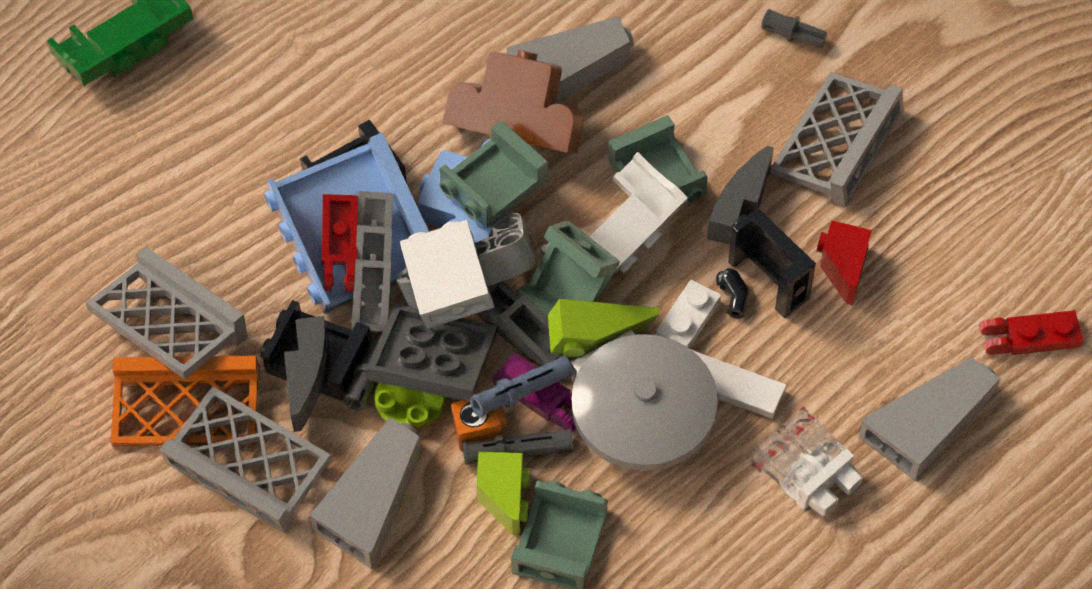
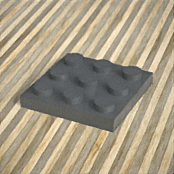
M395 304L367 367L366 380L470 402V397L475 394L496 338L497 325L460 318L427 329L417 308Z

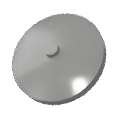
M640 334L613 340L590 355L581 366L574 381L572 413L578 433L595 454L609 463L622 468L636 471H654L669 468L685 461L706 442L716 420L718 396L710 370L691 349L666 337Z

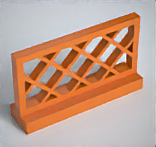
M213 356L186 379L180 377L154 357H113L112 371L115 375L111 445L113 447L163 446L167 439L173 441L187 420L183 423L172 410L186 397L198 407L200 403L190 393L200 384H210L225 394L235 384H250L249 395L241 403L246 406L249 405V408L257 412L260 365L256 356ZM175 357L183 365L192 358ZM174 384L181 393L166 406L155 393L164 385ZM181 384H190V385H188L186 388H184ZM217 384L225 385L222 388H220ZM123 385H139L146 392L131 406L122 398ZM152 398L163 410L147 423L136 411ZM122 405L127 409L123 414ZM233 410L234 415L240 414L239 412ZM207 411L209 420L216 419L210 412ZM131 415L144 426L134 436H120L121 425ZM169 415L180 427L170 436H160L153 428L164 417ZM251 419L247 420L248 435L256 434L257 423ZM226 425L215 427L211 430L213 443L233 439V435L225 428ZM220 431H222L225 435H217V434H218ZM148 432H150L153 436H145V435H146ZM191 433L185 444L188 446L208 445L207 436H196L194 433ZM256 442L245 445H256Z

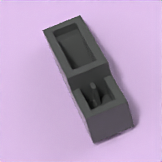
M766 146L751 157L727 183L716 201L709 218L707 239L730 245L733 223L744 214L748 216L757 208L759 209L772 166L774 147Z
M504 281L488 286L494 308L476 313L485 323L497 325V333L542 366L563 355L551 353L548 318L525 295L519 297Z
M324 316L296 319L299 350L284 352L290 416L294 432L302 431L312 414L323 385L328 357L327 329Z

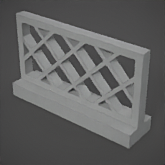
M830 72L770 168L771 175L831 195L832 203L845 207L904 110L902 88L890 84L887 90ZM835 85L847 89L849 94L832 99L829 93ZM867 97L878 99L876 105L863 109L858 101ZM853 102L856 111L839 116L836 107ZM830 109L834 118L817 123L814 118L816 113ZM861 119L863 124L861 129L849 133L846 132L843 124ZM838 126L842 135L824 140L821 131ZM816 133L819 142L801 147L799 142L801 137ZM846 143L848 150L845 154L835 157L831 156L828 148ZM823 150L826 160L809 165L805 155ZM799 157L804 165L794 170L783 167L786 161ZM831 168L833 172L828 182L817 179L813 175L814 172Z
M147 247L136 254L138 262L136 265L86 302L88 311L183 379H186L230 342L238 346L248 338L245 317L242 312ZM137 278H141L147 283V288L128 289V285ZM168 297L171 299V305L152 306V298ZM146 298V307L127 308V299ZM110 300H121V308L105 309L102 305ZM192 314L196 317V322L176 324V315ZM171 315L170 324L151 325V316ZM146 317L145 326H129L126 324V318ZM216 331L221 334L215 340L200 341L201 332ZM195 332V341L175 343L176 333ZM170 334V343L154 344L150 341V335ZM195 351V356L184 365L175 359L176 352Z
M213 386L173 441L167 439L160 448V452L168 465L283 533L286 532L292 523V514L332 459L331 455ZM215 400L227 406L229 416L209 421L207 411ZM233 410L239 412L240 414L234 415ZM250 419L257 423L258 433L238 438L235 423ZM231 424L233 439L213 443L211 428ZM262 426L269 431L263 432ZM206 430L208 445L192 448L185 444L191 433ZM280 436L286 440L287 451L267 455L266 439ZM260 441L263 456L242 461L240 445ZM292 444L299 448L292 449ZM235 447L237 462L227 465H221L216 462L215 451ZM210 453V458L205 456L204 454ZM311 454L318 458L312 469L297 472L294 457ZM290 458L293 474L272 478L269 463ZM265 465L267 480L254 483L246 480L245 468ZM239 470L240 476L232 471ZM294 481L296 492L288 503L275 497L274 486ZM268 487H269V492H270V493H268V492H266L265 490H263V488H268Z

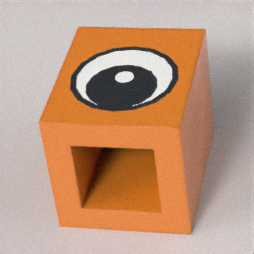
M459 401L451 403L452 421L460 451L463 450L462 442L493 439L494 435L502 434L501 428L507 427L503 407L480 418L474 413L470 402Z

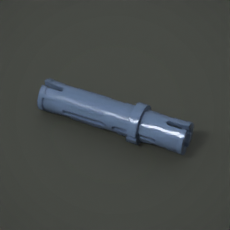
M561 356L552 362L511 380L504 378L498 381L495 387L470 397L471 407L480 418L503 406L510 408L516 405L519 399L563 379L570 378L573 375L572 365L565 356Z

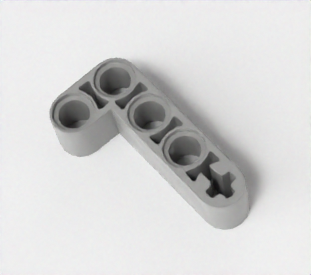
M518 213L506 214L497 219L492 226L493 236L475 242L487 287L523 274L536 264L534 244L522 216ZM406 268L397 275L396 281L408 306L418 309Z

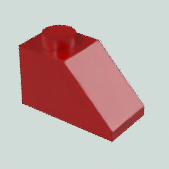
M831 220L828 233L821 232L816 252L822 253L820 267L845 303L853 305L872 230Z

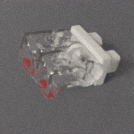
M804 406L786 420L779 430L776 429L758 444L752 454L751 465L760 473L766 472L781 486L789 497L796 500V504L803 511L810 506L823 517L829 514L838 504L839 499L829 490L834 484L838 485L849 495L861 485L863 479L858 470L852 465L854 455L847 448L844 449L840 442Z

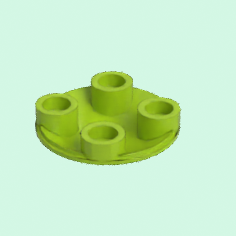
M378 382L374 392L375 407L379 415L386 422L389 418H392L400 424L405 422L414 429L427 426L435 421L442 413L446 400L445 396L419 392Z

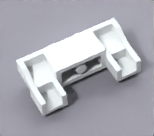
M638 152L620 172L613 176V181L629 198L590 236L591 239L620 261L613 276L619 270L626 273L638 260L635 254L643 246L650 249L661 238L663 234L659 230L662 228V225L688 199L676 185L660 174ZM549 242L547 245L544 244V245L540 248V253H541L543 256H544V254H545V252H546V250H547V248H548L550 242Z

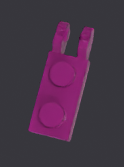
M514 352L492 377L493 383L496 385L498 381L504 378L511 380L537 367ZM557 382L518 400L548 422L551 420L561 428H564V430L570 429L571 432L576 429L573 417L561 409L563 405L572 409V392L561 383Z

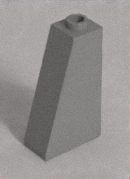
M618 16L506 47L507 54L517 56L518 50L538 54V61L561 66L562 74L556 103L627 63L630 56V47L634 46L630 29L628 27L624 28Z
M971 357L867 415L862 420L858 437L916 481L995 396L1000 378L996 376L995 372L988 365L980 364Z
M389 418L310 514L314 532L371 569L377 563L421 454L419 434L411 425L405 422L400 424Z

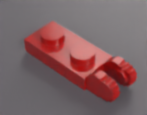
M322 195L321 265H324L323 288L325 291H332L334 286L333 265H346L344 276L345 292H354L355 262L357 259L358 195Z
M1076 310L1009 317L1006 319L1001 317L990 318L979 325L980 333L985 336L1007 334V337L991 338L983 344L985 353L990 355L1006 353L1018 355L1079 348L1084 341Z

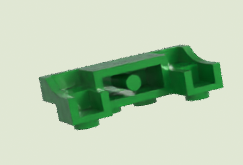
M132 0L133 5L88 31V39L75 24L69 27L71 37L60 44L51 37L47 40L50 53L68 73L72 72L83 86L108 71L115 77L121 72L131 69L137 62L150 54L160 51L163 46L168 44V34L193 20L192 10L185 0Z

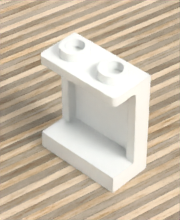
M467 220L461 222L452 221L446 223L440 229L427 233L418 232L412 234L406 240L399 241L418 310L427 329L494 308L475 247L473 233Z

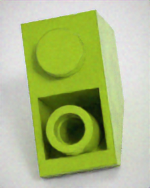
M478 452V501L512 535H520L521 522H528V500H522V489H529L530 467H523L522 453Z

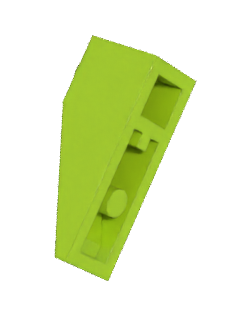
M559 299L548 313L551 353L564 354V356L569 358L583 356L629 330H632L634 334L647 330L659 316L660 310L657 307Z

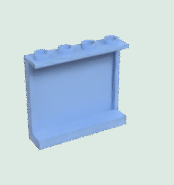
M383 132L370 137L369 143L289 177L274 182L273 178L268 179V191L264 193L271 212L277 210L282 222L278 224L284 241L286 243L291 241L296 251V254L292 255L297 270L300 274L306 273L311 284L307 286L309 296L315 306L321 305L323 312L353 300V292H345L344 276L346 265H333L334 286L332 291H325L323 288L324 265H321L323 194L358 195V191L393 193L390 284L396 282L397 275L407 268L399 241L406 240L412 234L418 232H429Z

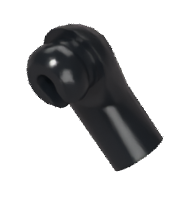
M727 268L725 271L717 273L716 284L720 286V289H727L731 294L727 314L733 318H743L749 297V288L738 271Z

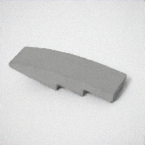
M358 191L357 259L354 276L352 330L356 322L370 326V331L383 332L388 321L393 193Z

